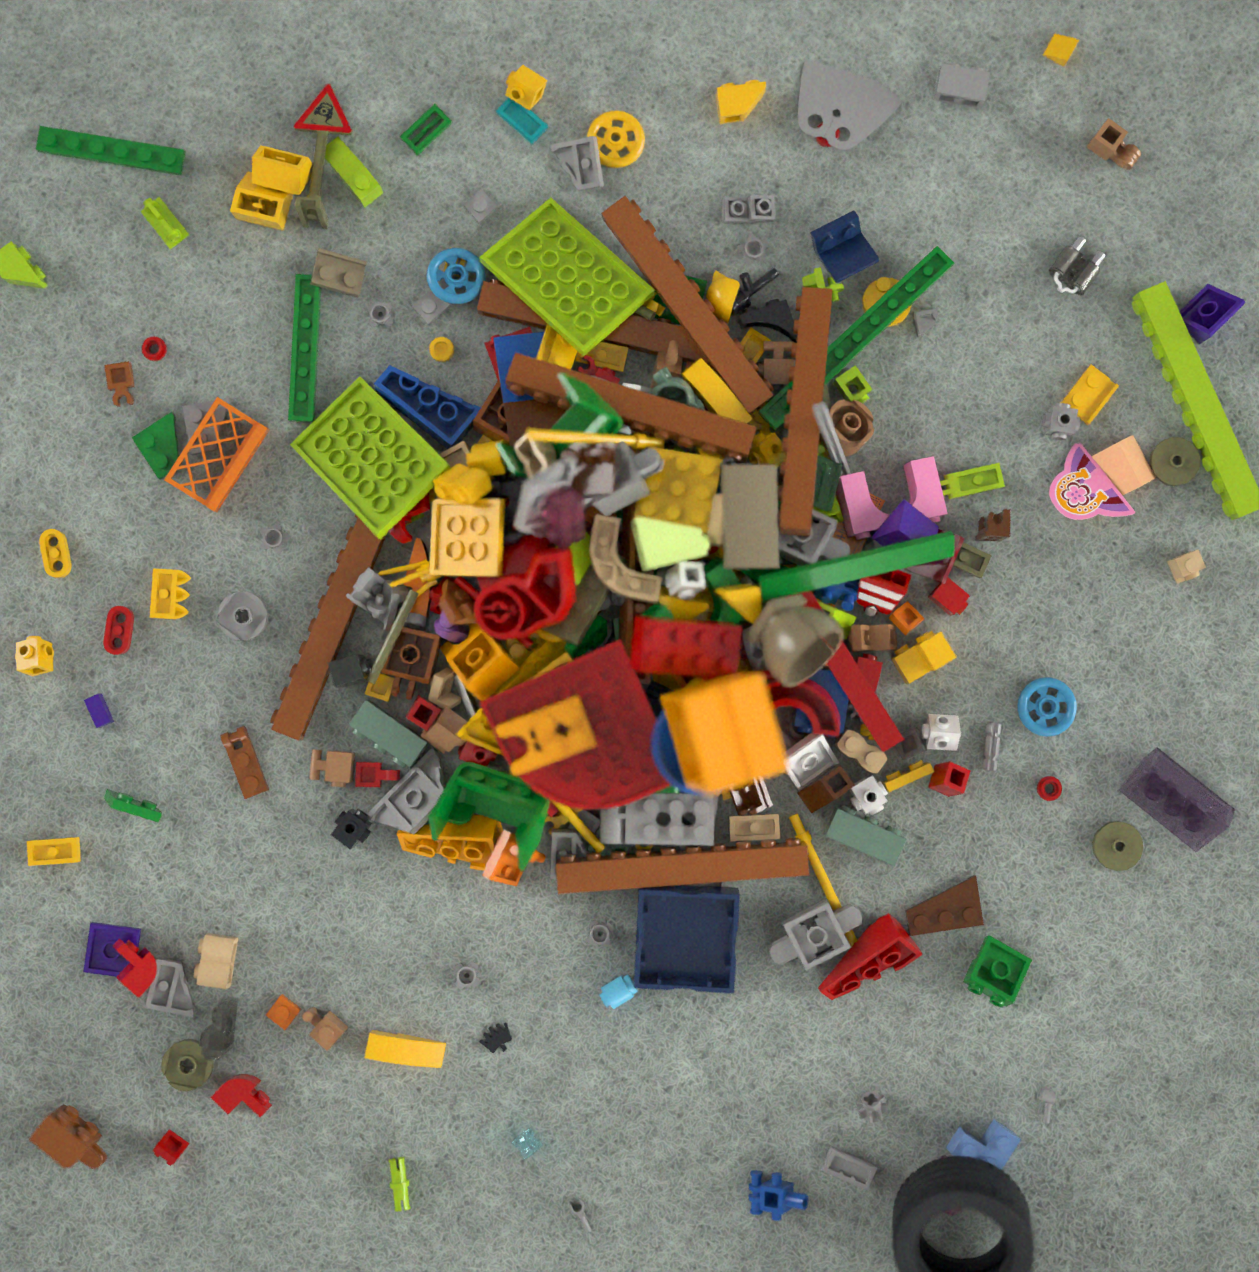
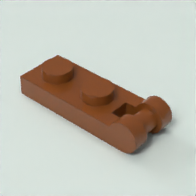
M239 727L233 733L226 732L221 734V741L226 748L244 799L268 791L269 787L246 727ZM241 740L243 747L235 749L233 743Z

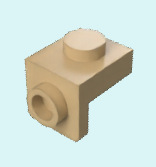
M449 667L435 673L430 680L431 690L428 700L435 703L441 709L445 707L452 709L460 704L462 699L451 693L455 672Z

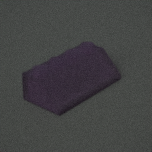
M1158 747L1141 760L1119 788L1121 793L1195 852L1227 830L1231 825L1235 812L1232 806Z

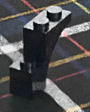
M773 299L766 302L765 307L756 309L755 306L744 309L742 314L739 315L738 321L741 329L766 327L782 333L792 342L797 343L798 334H793L794 321L787 300L779 301V299Z

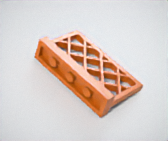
M217 397L164 480L212 511L218 512L268 434L269 429ZM219 405L228 409L230 420L216 422L214 412ZM232 412L238 415L239 418L234 419ZM212 417L213 423L207 424ZM246 420L253 425L248 434L238 436L234 422ZM231 423L234 437L220 440L217 426ZM214 427L217 440L203 443L202 431L205 428ZM244 438V440L242 441V443H241V445H240L238 439ZM199 439L200 444L194 445L196 440ZM235 440L237 451L234 455L224 457L221 443ZM218 444L221 458L207 460L204 446ZM201 448L204 461L190 464L188 459L189 451ZM185 459L186 465L181 466L182 462ZM231 459L228 465H226L225 460ZM222 461L223 473L220 476L211 477L208 464ZM205 464L208 478L194 481L191 467ZM187 468L190 482L179 484L172 479L177 470ZM218 479V481L213 487L212 481ZM209 481L211 492L206 499H203L197 495L195 484ZM191 485L192 491L187 489L185 486Z

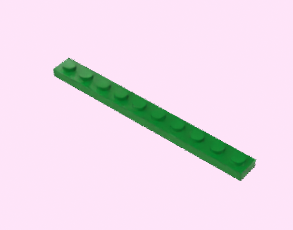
M938 246L828 346L824 386L953 267L954 262ZM793 381L786 385L758 413L775 431L785 423V414H790L791 405H787L788 390H793Z

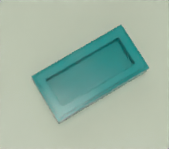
M509 97L496 110V114L531 145L548 128V125L533 111H529Z

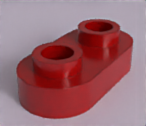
M115 606L107 614L103 645L110 654L122 655L130 648L134 614L128 607ZM120 614H124L126 617L123 623L118 621ZM117 638L122 640L120 647H116L114 644Z

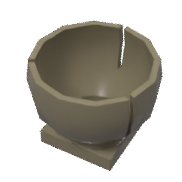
M801 594L770 600L746 636V639L752 645L762 643L765 665L772 676L784 686H795L810 678L835 654L834 651L838 650L843 640L842 629L836 620L822 610L804 607L807 600Z

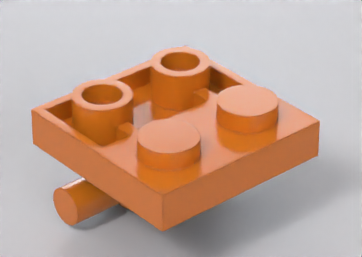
M503 830L497 839L496 847L490 859L486 863L482 876L489 880L517 887L524 871L519 870L516 833ZM536 849L529 862L543 863L546 856Z

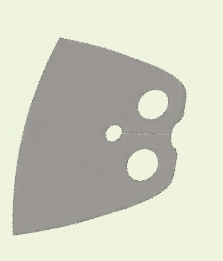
M808 59L804 61L798 102L800 129L812 137H824L831 146L839 150H849L861 143L881 126L903 102L896 94L875 80ZM837 109L841 112V115L834 117L832 111ZM812 114L821 116L823 119L822 126L819 128L810 127L807 121L808 117ZM841 127L848 129L850 132V138L844 142L837 140L835 137V131Z

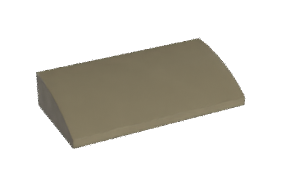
M776 465L721 466L724 569L779 568Z

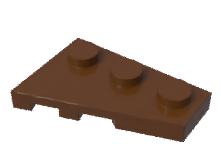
M976 875L905 910L910 936L984 925Z

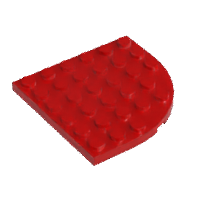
M621 639L480 701V705L506 761L512 766L514 761L528 753V743L525 738L519 735H510L502 738L496 734L495 728L502 723L579 694L597 745L518 775L534 791L556 803L579 809H610L632 803L671 786L660 774L653 760L651 737L656 718L634 669L630 667V660ZM563 722L559 723V728L556 731L558 733L561 732L563 735L568 734L567 730H570V726H564Z

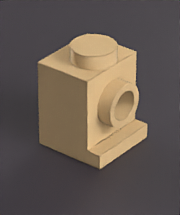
M1199 550L1190 551L1167 561L1176 584L1199 576V570L1206 568Z

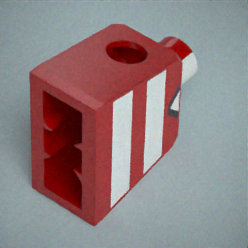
M894 570L860 578L856 602L864 606L863 611L868 616H876L878 612L886 615L890 614L906 595L912 575L900 570Z

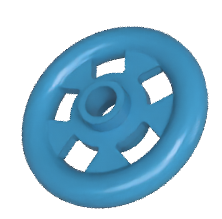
M449 248L439 252L434 256L427 268V282L431 291L440 300L450 304H464L472 301L481 293L483 281H486L485 269L480 259L472 252L462 248ZM461 258L468 261L466 267L456 264L457 259ZM445 261L450 266L446 268L445 272H442L438 268ZM468 273H476L475 282L468 281ZM458 274L461 278L454 280L452 276ZM442 279L448 285L444 290L438 284V281ZM465 287V293L456 294L455 288Z
M1044 677L1026 685L1019 696L1017 708L1021 722L1029 731L1039 736L1049 737L1058 735L1069 728L1076 716L1077 703L1072 690L1065 683L1055 678ZM1048 687L1058 690L1056 697L1046 694ZM1036 691L1040 694V697L1037 698L1034 704L1029 698ZM1045 702L1050 704V710L1047 712L1042 708ZM1059 702H1066V713H1059ZM1035 710L1036 714L1040 717L1035 722L1029 716V712ZM1055 717L1057 724L1047 727L1046 719Z

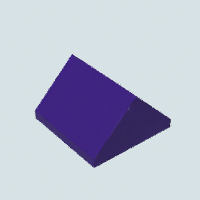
M1207 284L1179 312L1189 334L1201 344L1217 332L1245 304V300Z
M903 499L871 538L884 547L938 534L939 526Z

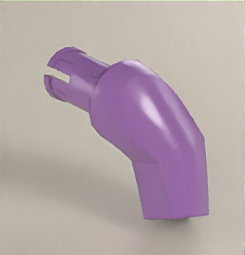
M443 611L441 612V617L434 623L436 633L454 643H462L470 631V628L464 624L451 625Z

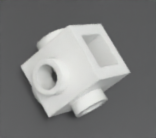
M689 561L676 563L666 575V586L669 587V595L679 596L681 600H688L694 598L698 592L705 588L703 563Z
M928 714L927 724L922 725V739H926L927 749L957 751L961 735L958 715Z
M867 775L854 783L855 786L850 789L853 795L850 801L857 812L861 810L862 813L873 815L884 809L883 804L888 802L885 795L888 793L880 781L877 783L873 775ZM870 792L871 798L867 800L866 796Z

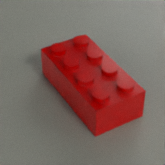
M635 615L630 667L639 672L722 677L737 672L742 627L731 622Z

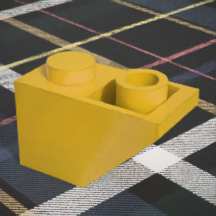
M749 80L741 85L725 83L721 87H717L716 101L719 123L744 121L765 94L766 81Z

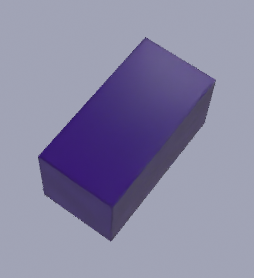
M96 694L84 700L96 728H102L114 722L102 694Z

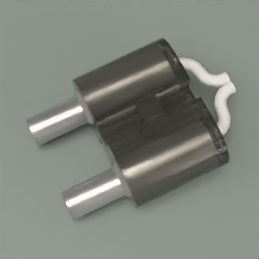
M1078 237L1072 247L1066 246L1049 269V273L1058 284L1057 290L1061 293L1067 291L1077 295H1084L1100 273L1098 266L1104 259L1105 254L1099 251L1092 261L1089 258L1087 260L1083 259V254L1079 252L1086 242L1083 237ZM1062 281H1064L1067 284V286L1064 288H1062Z

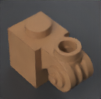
M1109 118L1087 145L1088 149L1105 161L1109 158L1119 167L1126 170L1132 169L1134 163L1141 156L1137 146L1133 144L1126 145L1123 142L1128 131Z

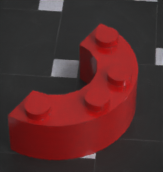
M776 679L764 682L772 711L781 706L799 708L808 715L812 723L813 734L839 737V711L833 698L818 683L810 679L800 682L795 686H784Z

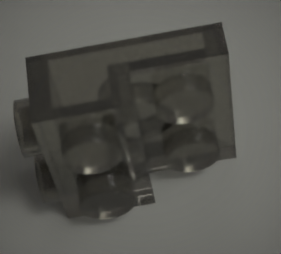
M228 997L214 1008L212 1024L204 1029V1032H201L199 1047H202L204 1059L218 1060L233 1048L238 998Z

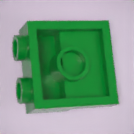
M988 935L985 937L976 959L972 960L963 982L968 985L967 989L976 995L983 993L990 997L989 1002L1001 1008L1014 1004L1032 959Z

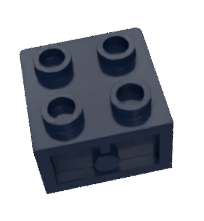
M854 210L810 232L814 252L835 283H839L879 262L878 255L861 233L859 216Z

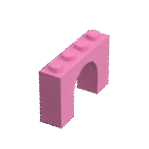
M934 456L906 463L903 467L909 488V503L934 523L940 522V517L948 513ZM864 471L838 477L834 480L847 538L856 536V540L871 537L870 533L876 532L890 515L883 513L873 504Z

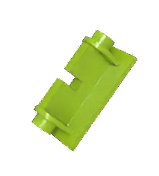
M160 197L155 200L147 198L143 202L145 207L140 212L170 250L189 236V233Z

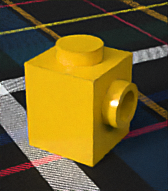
M522 65L516 72L512 71L506 80L508 87L505 95L530 111L541 99L547 79Z

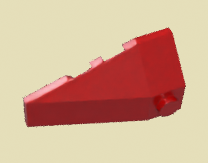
M887 913L885 916L879 917L876 922L864 931L818 989L830 1000H834L858 989L861 985L860 981L872 978L876 981L882 978L880 972L890 967H893L896 972L916 960L923 953L901 923Z

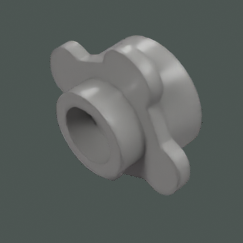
M389 302L384 304L371 303L368 306L371 317L369 324L372 327H377L378 325L391 326L393 323L391 317L392 305ZM380 312L383 313L381 317L378 316Z
M597 920L591 921L589 924L591 930L590 935L587 936V942L591 945L598 944L608 947L611 944L609 938L610 933L613 931V925L609 922L602 924Z
M471 962L469 965L457 964L454 967L457 979L456 986L462 989L471 985L473 987L479 985L480 978L477 976V963Z

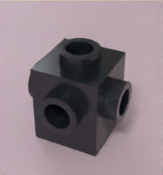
M351 809L347 813L343 811L334 823L337 826L330 835L351 850L359 841L364 843L371 834L369 828L373 823L368 820L370 817L360 809L356 811ZM351 824L354 825L355 830L351 828Z

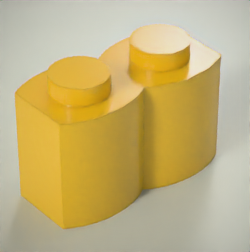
M459 463L454 464L450 469L433 480L435 493L439 498L455 501L465 506H470L493 489L487 472L480 468L470 469Z

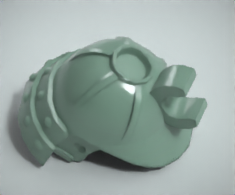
M667 367L662 368L653 375L658 385L649 394L704 411L703 403L694 395L691 386L680 377H672Z

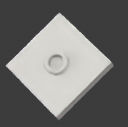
M813 732L784 752L788 765V770L785 771L798 791L839 763L824 736L813 734Z

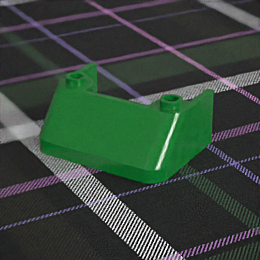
M562 372L558 375L567 389L566 399L572 406L549 431L615 435L620 430L623 421L619 414L588 384ZM548 441L554 447L556 459L558 460L562 459L561 453L566 448H569V445L590 444ZM498 442L496 447L511 472L529 479L525 471V463L519 460L515 448Z
M465 762L457 767L428 815L431 836L433 840L437 841L447 822L462 825L469 822L474 813L518 827L515 834L518 844L519 870L524 871L541 840L550 799L534 791L521 778L473 762Z

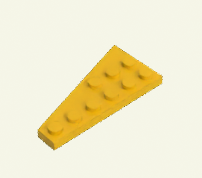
M544 640L519 666L520 669L493 695L531 679L565 653L567 642ZM481 707L456 735L504 756Z

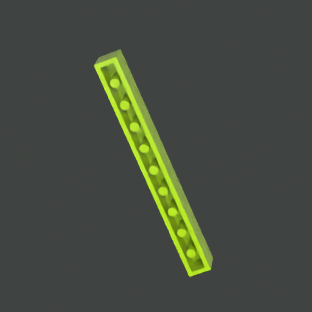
M1166 281L1138 292L1132 297V308L1136 315H1140L1143 321V333L1146 337H1150L1153 344L1152 353L1157 360L1160 359L1163 366L1162 375L1165 381L1170 382L1173 388L1172 397L1174 402L1181 406L1183 411L1182 420L1187 427L1190 426L1193 433V445L1200 449L1203 455L1202 465L1207 472L1210 471L1213 478L1212 487L1217 494H1220L1224 502L1222 503L1223 512L1227 517L1230 516L1231 520L1259 510V488Z

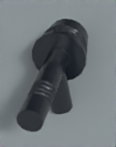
M775 268L771 269L754 283H752L748 272H744L739 276L744 290L739 287L731 316L743 311L745 308H749L751 306L749 298L779 276Z

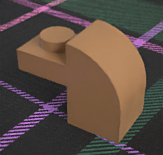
M851 625L849 642L852 652L897 650L895 625Z

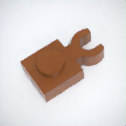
M126 361L104 365L108 390H115L112 398L114 405L121 407L120 398L126 396L129 405H133L134 398L128 392V388L135 387L131 363Z

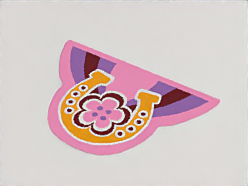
M1081 443L1074 444L1066 457L1064 471L1055 477L1050 486L1049 496L1056 509L1065 517L1074 520L1089 519L1098 514L1110 517L1133 515L1135 513L1133 508Z

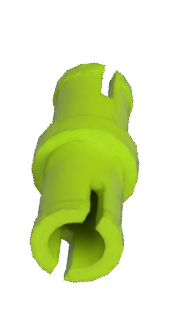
M398 1157V1168L396 1167L395 1158L389 1159L392 1180L389 1185L390 1189H393L395 1212L402 1211L401 1200H403L404 1211L411 1209L408 1194L410 1182L406 1178L405 1157Z

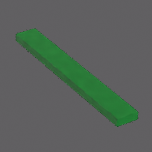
M948 531L758 576L761 600L764 602L953 557L954 534Z

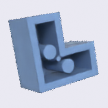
M993 1119L981 1140L959 1126L946 1148L953 1156L978 1158L994 1164L999 1169H1003L1021 1139L1013 1131Z

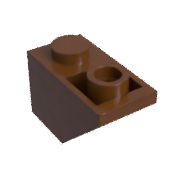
M836 764L797 792V794L809 811L813 813L836 800L855 785L841 765Z

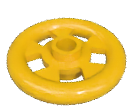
M612 110L602 113L591 123L587 132V137H597L598 149L605 145L611 150L607 156L599 150L600 163L609 168H622L632 164L642 153L645 144V135L641 124L634 116L624 111ZM615 120L622 121L623 127H612V122ZM600 127L607 129L604 138L597 136ZM633 131L635 140L628 141L626 132ZM613 135H618L620 137V140L615 142L611 139V137ZM626 147L629 154L620 158L617 151H621Z

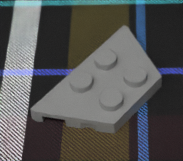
M572 454L567 455L524 481L514 523L519 531L532 533L539 538L542 536L546 537L553 543L557 542L577 459Z
M431 748L367 814L370 817L369 820L415 834L429 820L428 815L446 787L439 753Z

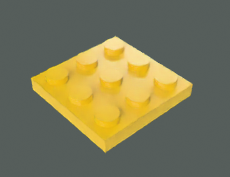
M649 446L648 448H653L661 456L664 465L661 471L645 478L650 494L637 500L634 519L642 517L698 528L702 530L703 534H707L713 497L717 494L721 474L720 463L723 459Z
M432 499L429 575L502 577L504 500L478 499L470 506H465L455 501Z

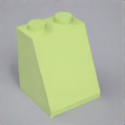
M642 517L635 518L630 523L642 572L682 561L702 558L707 555L706 550L710 549L707 535H703L702 530L698 528Z

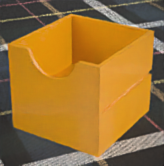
M735 672L660 696L687 788L711 795L788 770L761 674Z

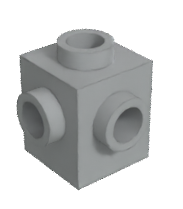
M1057 403L1056 406L1048 409L1042 419V427H1045L1044 435H1050L1055 440H1066L1075 434V431H1078L1080 426V417L1077 416L1078 409H1073L1070 404ZM1061 417L1065 418V424L1061 422Z

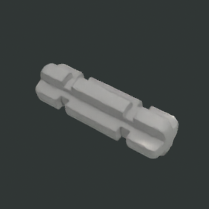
M989 722L986 727L988 736L985 737L984 756L986 757L983 759L982 768L988 771H996L998 762L996 757H998L1000 743L998 734H1001V724Z

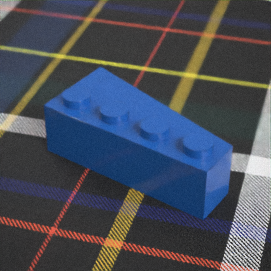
M390 365L374 383L375 391L446 449L457 445L473 428V420L481 409L477 405L465 402L460 397L452 396L440 390V388L424 383L419 378Z

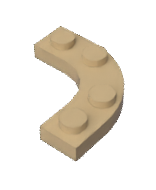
M595 514L590 539V559L598 578L607 588L620 596L657 604L662 577L637 573L627 569L620 562L616 550L620 519Z

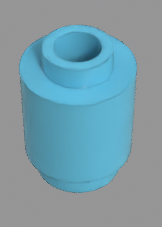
M627 974L624 977L621 975L601 987L602 993L599 995L606 1007L611 1006L615 1009L634 997L633 994L637 993L638 990L634 988V982Z

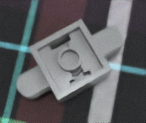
M623 440L616 444L614 494L568 496V500L579 511L595 505L604 516H607L650 494L645 478L663 469V459L653 448H648L635 455Z
M815 510L812 512L810 536L780 534L778 526L779 556L799 566L820 562L821 559L825 561L850 555V549L847 543L833 537L837 521Z
M824 899L781 921L787 935L770 944V956L778 964H785L799 957L805 970H808L851 948L844 933L861 924V912L851 904L832 911L829 903Z

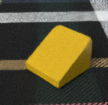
M1055 33L1043 56L1064 67L1079 40Z

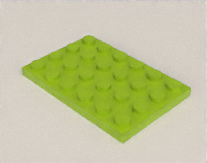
M551 197L480 256V262L583 356L647 302L655 292V289Z
M360 376L290 444L379 539L434 487L433 480L451 468Z

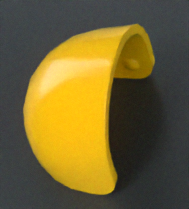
M720 278L710 284L706 298L715 309L712 312L717 319L722 318L728 324L740 284L734 279Z

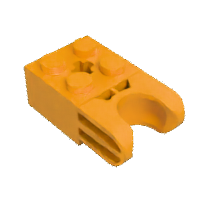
M478 623L468 624L470 627L469 634L462 643L454 645L447 640L440 647V650L465 688L482 701L494 694L520 668L498 638L487 635L480 629Z
M579 694L502 723L495 728L496 734L502 738L510 735H519L525 738L528 743V753L514 761L510 767L512 775L522 774L597 745ZM563 722L564 726H570V730H567L568 734L563 735L561 732L558 733L556 731L559 728V723Z

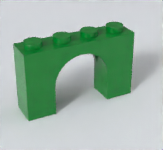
M715 556L703 566L705 585L713 598V611L708 621L731 622L734 624L744 621V617L714 592L717 587L741 584L732 569H724V559ZM659 602L640 615L674 618L667 606Z

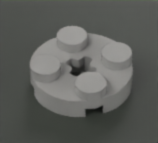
M250 592L233 593L228 595L218 608L219 626L228 637L234 640L249 641L257 638L265 630L269 612L264 601L257 595ZM247 610L248 621L240 623L238 621L240 617L237 613Z

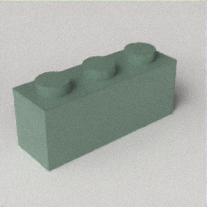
M366 700L349 723L354 728L352 732L363 740L366 737L374 742L372 746L383 754L387 751L395 756L392 760L403 768L406 765L413 767L429 744L419 737L420 735L370 700Z
M844 805L841 810L836 807L834 808L824 831L825 836L895 866L906 841V838L900 836L902 831L889 825L887 829H883L878 826V820L866 815L864 820L856 817V811Z

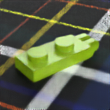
M1000 463L946 474L943 476L944 480L940 481L941 486H946L947 489L942 490L943 496L948 495L949 500L1005 487Z

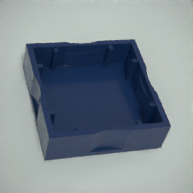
M697 885L639 888L634 988L657 990L685 988L698 992L734 993L736 972L735 942L738 931L740 904L739 888Z

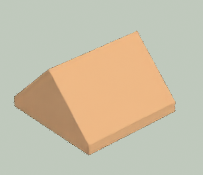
M1133 435L1091 456L1122 496L1156 478Z

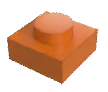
M908 601L889 616V619L905 636L925 619Z
M282 994L267 1012L266 1016L286 1030L301 1011V1008Z

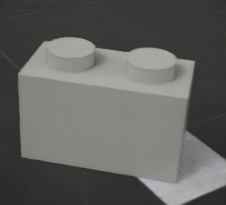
M956 63L942 64L937 74L933 100L981 109L985 102L990 73L984 72L983 69L978 67L968 69L960 67Z

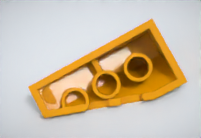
M473 815L469 822L462 825L447 822L437 841L432 839L430 824L423 825L415 834L398 830L397 837L403 851L430 858L434 857L436 853L447 858L449 863L455 864L456 860L459 859L471 862L470 868L485 870L486 863L496 847L497 839L502 834L503 828L500 821L483 815Z

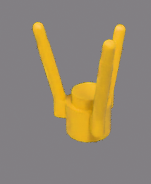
M427 559L378 573L379 576L416 569L417 572L391 582L390 587H395L420 577L422 583L426 581L427 583L416 591L419 593L418 597L430 587L438 584L436 579L442 577L429 575L430 561H427Z

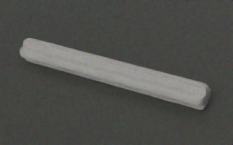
M820 402L819 405L815 404L812 409L838 477L851 474L826 404Z

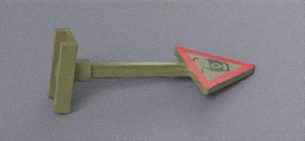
M330 84L323 88L294 124L296 131L317 133L309 194L307 197L296 196L295 207L303 227L307 228L309 220L320 221L322 229H328V217L320 197L328 134H353Z

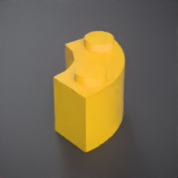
M500 440L474 444L471 448V453L466 455L468 467L480 468L487 472L488 476L506 474L507 464L496 444L501 442L509 445L508 442Z

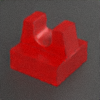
M169 1129L157 1143L153 1152H155V1156L162 1157L167 1161L166 1164L171 1166L175 1164L190 1143Z

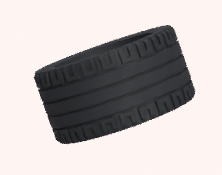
M962 1156L935 1159L912 1172L897 1192V1198L893 1206L892 1246L893 1258L898 1272H1032L1035 1248L1031 1216L1026 1197L1022 1194L1021 1188L1017 1186V1183L1004 1170L997 1168L994 1164L978 1158ZM953 1209H968L980 1212L991 1218L1001 1228L1003 1235L995 1247L987 1253L974 1258L961 1259L946 1256L935 1250L927 1243L921 1232L926 1224L940 1213Z

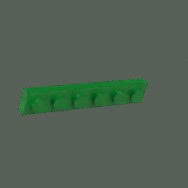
M45 126L39 127L35 148L38 152L175 175H182L186 153L184 149Z
M310 274L295 275L288 420L290 422L312 423L315 419L321 287L310 284L312 277Z

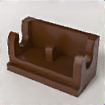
M1003 509L999 514L990 512L987 516V527L984 526V517L982 516L979 519L976 541H1002L1010 537L1011 509Z
M763 778L729 789L739 816H743L748 812L752 816L767 807L773 806Z

